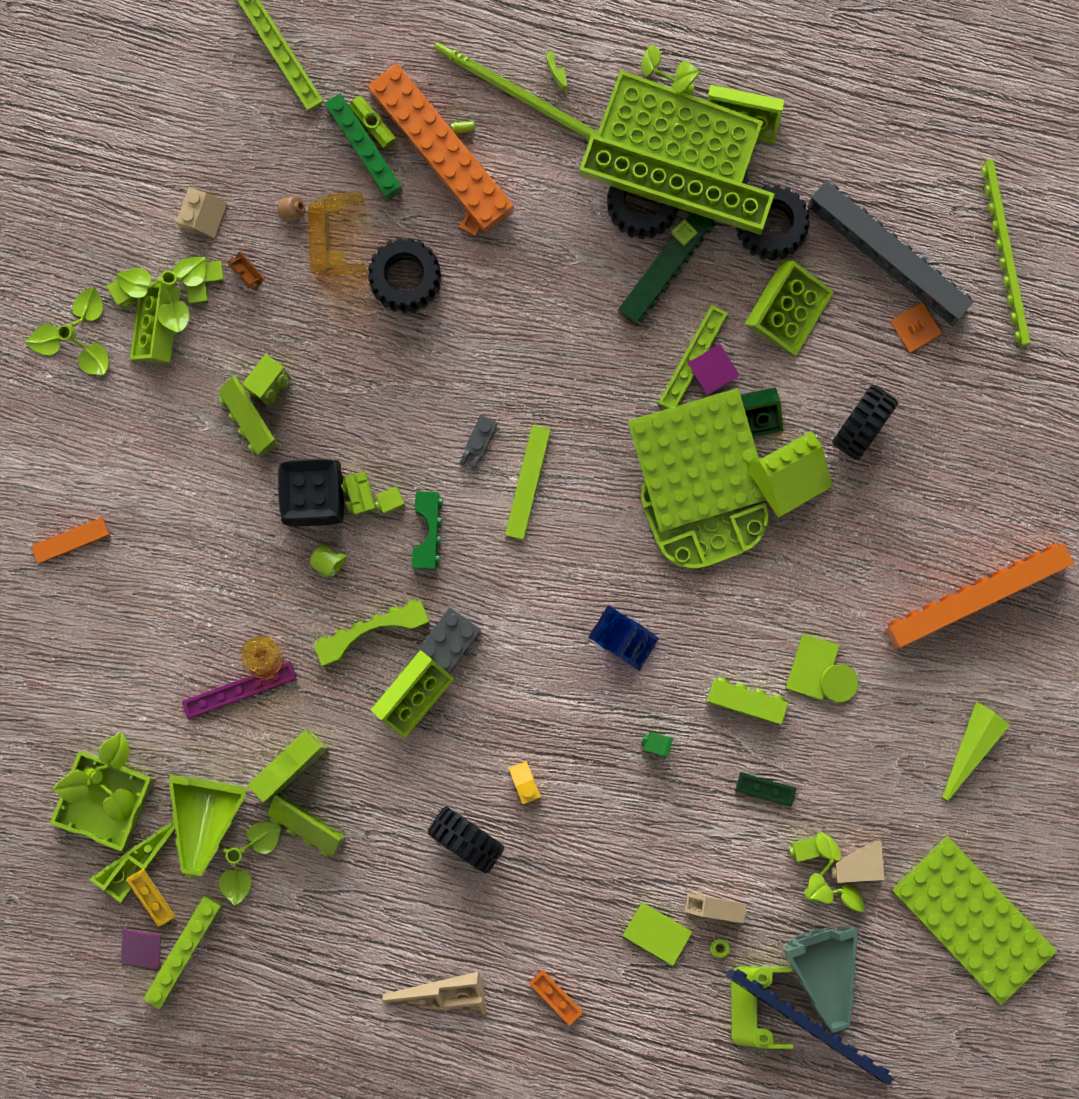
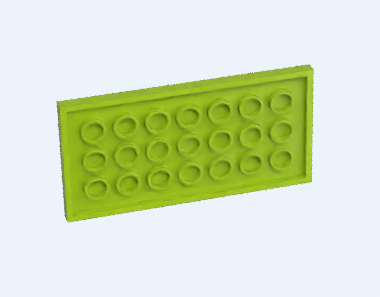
M620 70L597 136L742 183L763 121L686 93H677L675 89Z
M948 836L891 889L999 1005L1007 1001L1057 952Z

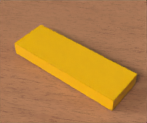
M144 868L127 878L126 881L158 928L175 918L176 915Z

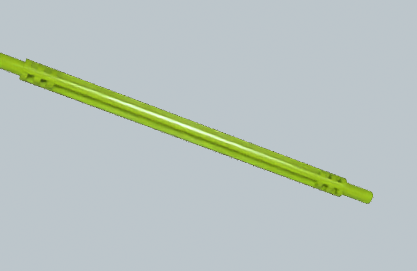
M438 42L434 45V49L449 57L450 61L590 140L591 134L597 136L598 132L458 51H452Z

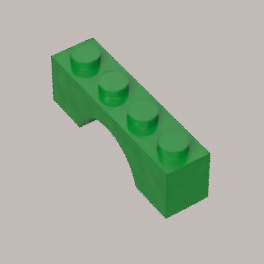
M416 491L415 512L427 520L429 534L420 546L413 548L412 569L436 570V566L440 565V554H437V547L441 546V535H438V528L442 527V516H439V509L443 508V497H440L439 492Z

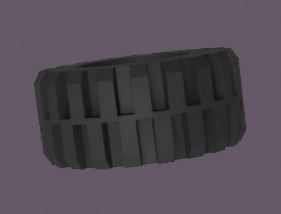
M768 184L762 188V190L774 193L770 207L781 209L789 217L790 229L786 235L780 238H769L763 234L759 235L736 227L738 239L743 242L742 246L745 249L748 248L753 256L755 254L759 255V259L765 260L767 257L770 258V261H776L779 257L781 259L787 258L789 254L792 255L798 247H801L808 233L810 214L809 210H806V203L804 200L801 201L799 199L800 195L797 192L794 194L790 192L791 188L787 186L785 189L780 188L781 185L775 184L774 187H770Z
M612 186L608 189L607 206L608 215L612 218L611 222L614 226L617 225L619 227L618 230L620 232L628 233V236L631 238L639 236V239H644L646 236L654 238L658 233L661 235L665 232L666 228H670L677 216L678 208L661 203L659 210L653 215L646 217L637 216L626 207L625 198L628 193L627 191Z
M402 237L397 238L395 242L389 240L384 247L381 245L377 249L378 253L373 254L372 262L368 267V280L376 299L385 308L389 307L394 312L398 310L402 313H408V311L412 310L414 313L420 307H427L428 302H433L436 298L435 294L440 290L442 278L438 259L433 254L432 249L429 246L426 247L420 240L416 242L414 238L409 237L407 240H403ZM400 260H412L418 263L423 272L421 283L413 290L406 292L393 289L388 283L387 273L394 263Z
M871 385L832 440L833 445L854 460H859L899 404L897 399L877 385Z
M447 806L441 809L428 828L429 836L485 874L490 872L504 851V845Z

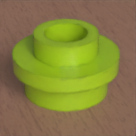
M716 939L712 942L710 951L714 957L722 959L729 954L730 946L724 939ZM718 945L723 946L722 952H717L716 947Z

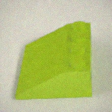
M782 260L744 325L783 350L797 356L834 291L796 262Z
M812 431L763 457L747 469L778 518L833 487L823 448Z
M275 795L273 797L267 814L271 817V822L278 826L280 824L286 826L288 833L295 837L298 834L303 838L302 842L310 847L315 845L319 848L318 852L327 858L329 855L335 856L346 839L345 835L285 796Z

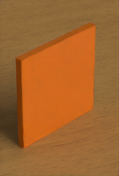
M923 302L890 320L909 353L942 334Z

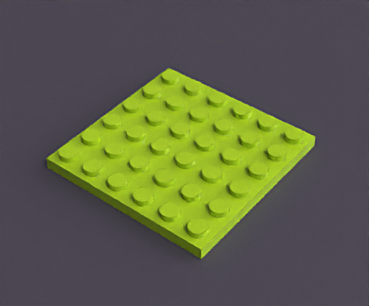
M739 388L627 421L659 532L767 500L747 470L759 460Z

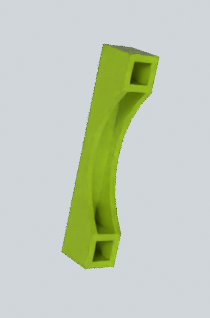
M410 600L405 603L406 606L399 609L398 606L391 608L386 615H374L370 617L371 621L363 623V621L353 624V628L346 631L344 628L334 632L335 636L328 638L324 636L317 639V643L313 645L321 665L325 667L342 660L349 647L361 636L372 630L383 627H402L414 630L429 624L430 621L421 600Z
M208 895L203 896L143 1000L158 1009L164 1007L190 958L224 906L223 904Z

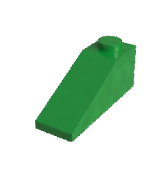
M649 732L648 735L644 734L641 746H644L643 751L666 758L674 738Z

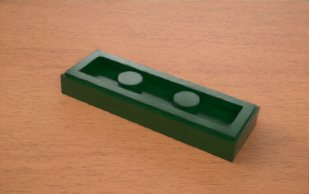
M740 772L735 791L792 807L797 788Z

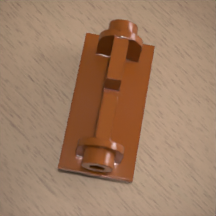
M239 251L235 258L232 257L227 261L229 268L237 275L241 274L240 279L247 285L248 289L251 288L257 291L265 280L241 251Z

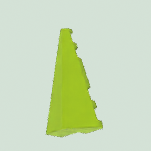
M978 702L974 704L973 712L969 718L967 729L942 798L946 801H949L1010 726L998 714Z
M174 820L126 852L89 880L122 904L132 891V888L126 881L127 878L143 868L145 871L148 869L174 833Z

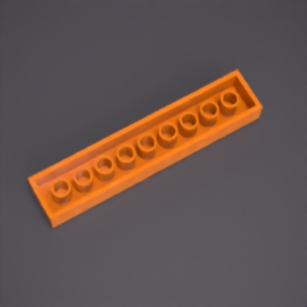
M398 63L367 85L372 97L465 211L468 212L484 234L515 212L511 201Z
M1056 542L1042 549L1044 552L1042 554L1039 550L1025 557L1027 560L1025 562L1023 559H1020L1008 565L1009 570H1006L1004 567L992 573V578L990 579L987 575L975 581V586L973 587L971 584H968L956 590L957 595H954L952 592L940 598V603L938 604L936 601H933L923 606V611L921 612L916 609L906 614V619L904 620L900 617L888 623L889 627L884 630L894 650L1075 564L1065 544L1058 545Z

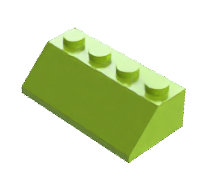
M710 85L708 102L763 121L757 140L775 144L784 100Z
M160 283L151 289L147 288L146 296L138 298L130 360L157 364L170 363L175 332L162 326L157 317L159 308L163 304H170L169 292L164 290ZM175 287L172 291L173 303L180 301V288Z
M234 375L218 390L221 395L218 398L224 407L228 406L231 412L228 415L233 423L238 422L240 426L238 431L243 439L247 437L250 444L248 447L252 454L257 453L259 457H262L278 447L279 444L244 387Z
M420 650L372 707L371 711L403 738H406L455 678Z

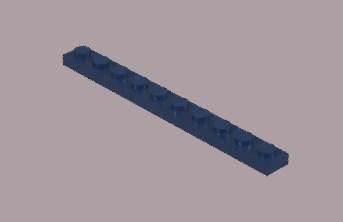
M739 969L727 972L725 977L882 1083L888 1085L892 1083L894 1078L888 1075L889 1070L880 1065L879 1067L873 1064L874 1060L868 1056L863 1055L862 1057L857 1054L858 1050L850 1044L844 1045L841 1043L842 1039L833 1033L832 1035L826 1033L827 1029L819 1023L813 1024L810 1022L811 1018L802 1012L800 1014L795 1012V1007L785 1001L783 1004L778 1000V995L772 991H768V993L764 991L762 984L755 980L751 982L746 978L747 974Z

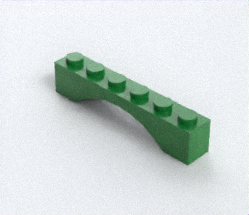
M339 93L325 102L329 114L360 157L386 201L403 192L401 184L342 94Z

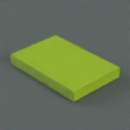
M802 633L785 689L823 700L824 694L821 690L820 678L829 666L834 665L840 645Z
M641 902L622 936L673 966L690 938L692 931Z

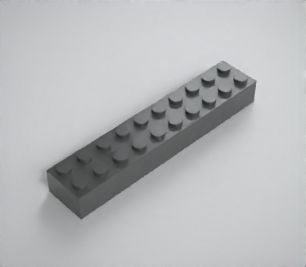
M826 180L811 197L807 207L953 327L974 303L971 300V296L964 291H959L953 281L950 279L946 280L941 276L940 270L929 266L923 256H917L912 252L913 249L907 243H902L897 239L898 237L894 232L883 228V224L878 219L871 218L865 208L862 206L858 207L853 203L854 200L849 195H844L839 191V187L835 183H829Z

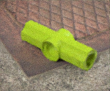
M362 96L353 99L349 107L365 126L366 130L371 133L383 149L393 145L396 137L382 122L379 115L372 110ZM374 119L377 123L374 126L368 125L369 120Z

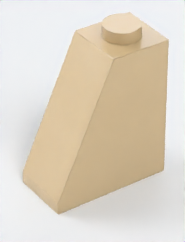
M875 840L834 862V867H831L832 879H835L836 883L885 880L882 841Z
M688 893L685 912L707 918L744 923V918L747 915V904Z

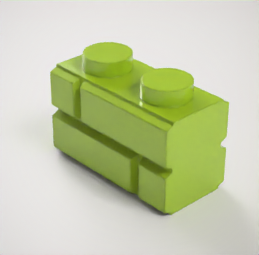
M366 472L344 477V483H341L343 493L348 494L349 501L346 502L349 513L353 512L354 516L376 511Z

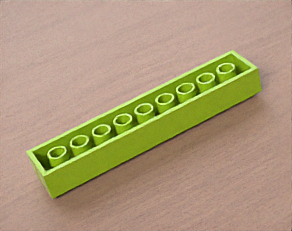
M591 134L579 169V176L759 235L762 233L774 197V193Z

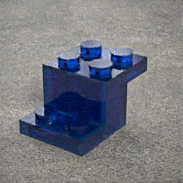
M610 605L606 607L588 637L608 653L625 661L638 671H640L659 640L656 635L640 623L624 616Z

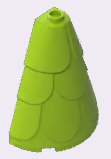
M170 774L169 789L177 836L175 842L181 873L185 874L184 877L196 879V876H202L218 850V844L246 797L247 787Z

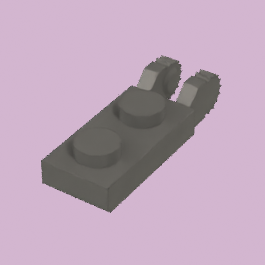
M482 415L479 416L459 464L464 465L469 453H472L476 456L471 463L470 469L475 470L480 458L484 455L498 422Z

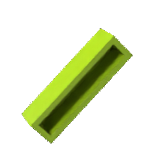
M718 677L717 680L713 679L706 702L778 725L782 724L788 702L784 701L785 697L776 694L770 697L766 695V691L756 688L755 691L747 689V685L737 683L735 686L729 684V680Z

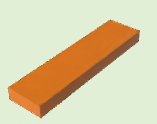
M103 517L34 544L31 548L37 564H41L110 536Z

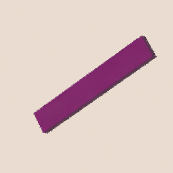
M289 661L183 700L182 704L187 718L191 719L295 681L297 677L292 663Z

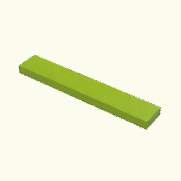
M713 305L710 306L663 392L658 405L665 409L679 405L695 376L687 363L709 350L728 315L727 312Z
M536 425L531 427L505 536L524 540L551 429Z

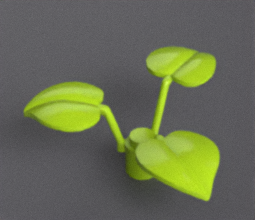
M649 45L641 61L643 75L651 76L654 71L673 81L671 88L675 89L677 93H686L692 96L694 93V85L692 83L701 72L688 61H683L679 64L675 72V78L659 71L657 66L661 62V53L655 45Z
M190 257L180 260L174 266L173 271H164L161 278L158 277L151 285H149L151 282L150 274L142 268H131L117 273V280L121 289L133 298L145 297L147 288L151 289L160 283L161 287L169 292L170 304H163L159 308L158 320L165 328L175 333H180L186 328L190 313L184 302L178 301L173 303L172 291L176 286V281H182L187 287L199 286L205 279L206 258Z
M95 287L87 288L74 300L72 311L74 315L81 317L79 320L69 323V326L61 325L58 329L51 324H42L34 330L25 343L39 354L54 355L61 348L59 340L72 341L85 350L78 357L79 367L85 373L92 375L106 374L109 367V355L106 348L96 342L87 348L75 339L77 332L73 328L75 325L83 322L85 318L89 321H94L102 315L104 305Z
M119 732L104 741L100 746L98 752L99 759L106 765H98L96 768L88 766L83 771H73L64 776L54 786L53 791L65 801L76 804L86 798L88 794L87 786L90 783L93 785L97 784L111 796L103 802L105 814L119 822L129 819L134 807V797L131 792L125 789H118L113 794L101 783L103 779L101 770L109 768L110 765L119 769L126 764L130 749L125 736Z
M271 822L253 824L246 832V837L250 843L241 849L232 847L228 850L221 843L218 844L226 853L227 861L232 863L234 871H225L219 879L220 891L233 905H237L247 896L252 884L249 872L246 870L238 871L237 863L242 859V852L252 845L255 852L259 854L272 852L278 844L281 832L280 826Z
M817 832V849L824 858L829 859V863L821 874L814 873L811 875L808 888L804 891L806 898L810 902L818 901L823 904H830L833 902V894L841 893V899L848 908L858 913H864V902L859 890L855 886L845 883L842 889L832 891L825 882L824 874L833 864V860L839 861L841 859V852L837 843L829 835Z

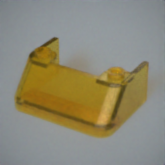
M362 192L330 194L309 204L310 269L313 274L317 276L367 274L365 263L346 264L344 253L340 250H330L328 214L338 213L342 210L343 205L364 204Z

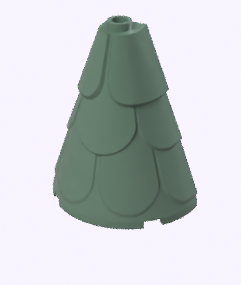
M829 927L809 931L789 939L787 944L783 945L786 959L798 977L800 985L810 998V1004L827 1031L833 1034L842 1033L843 1029L850 1027L858 941L857 929L854 927H837V931L834 929L829 930Z

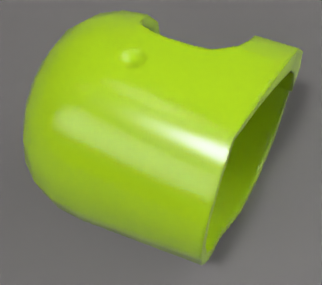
M320 545L313 551L310 557V565L329 579L338 573L348 557L343 553L337 554L333 552L328 545Z

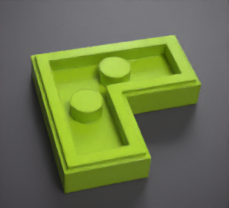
M221 261L206 263L205 279L199 286H186L189 304L208 302L206 283L224 281Z

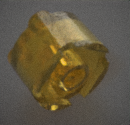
M255 636L246 641L242 646L241 659L244 666L251 675L259 679L274 677L279 672L281 666H283V653L270 636Z

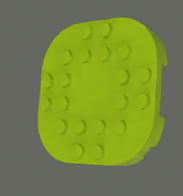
M645 481L642 485V507L657 546L669 562L680 568L690 570L703 569L743 554L752 549L765 533L768 524V510L764 501L659 532Z

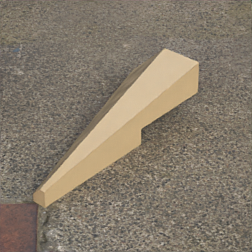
M479 972L385 993L382 999L385 1005H388V1002L401 1003V1006L405 1007L408 1004L419 1005V1008L449 1011L450 1008L462 1009L464 1013H468L469 1010L480 1011V1014H486L487 1012L484 984Z

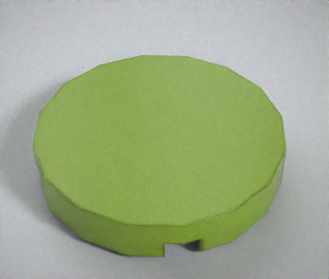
M845 664L829 666L820 678L822 693L833 702L850 700L858 689V678L855 671Z

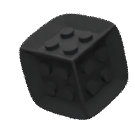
M302 459L279 463L278 497L281 521L284 525L321 526L344 522V493L341 486L343 476L341 463L338 460Z

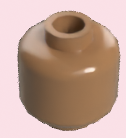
M298 196L284 197L278 203L277 213L286 222L299 220L305 214V204Z

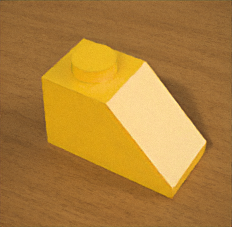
M527 761L509 768L522 804L541 797Z

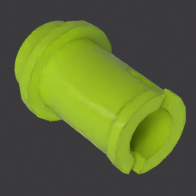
M454 121L451 124V129L457 136L462 133L475 132L474 121L458 123Z

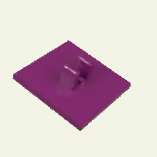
M721 344L716 345L687 363L707 395L740 376Z
M122 930L121 964L159 969L161 935Z

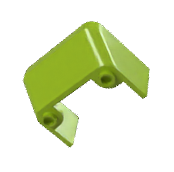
M737 966L733 969L734 971L737 969L747 974L746 978L748 980L759 982L763 985V988H767L772 983V972H792L790 966ZM731 981V1037L733 1042L739 1046L753 1048L793 1049V1044L790 1041H773V1035L768 1029L757 1028V997Z

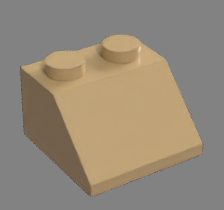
M188 187L176 223L182 229L215 239L228 204L206 192Z

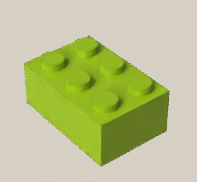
M265 353L242 385L251 396L268 407L277 401L278 393L281 389L285 390L291 377L281 364Z

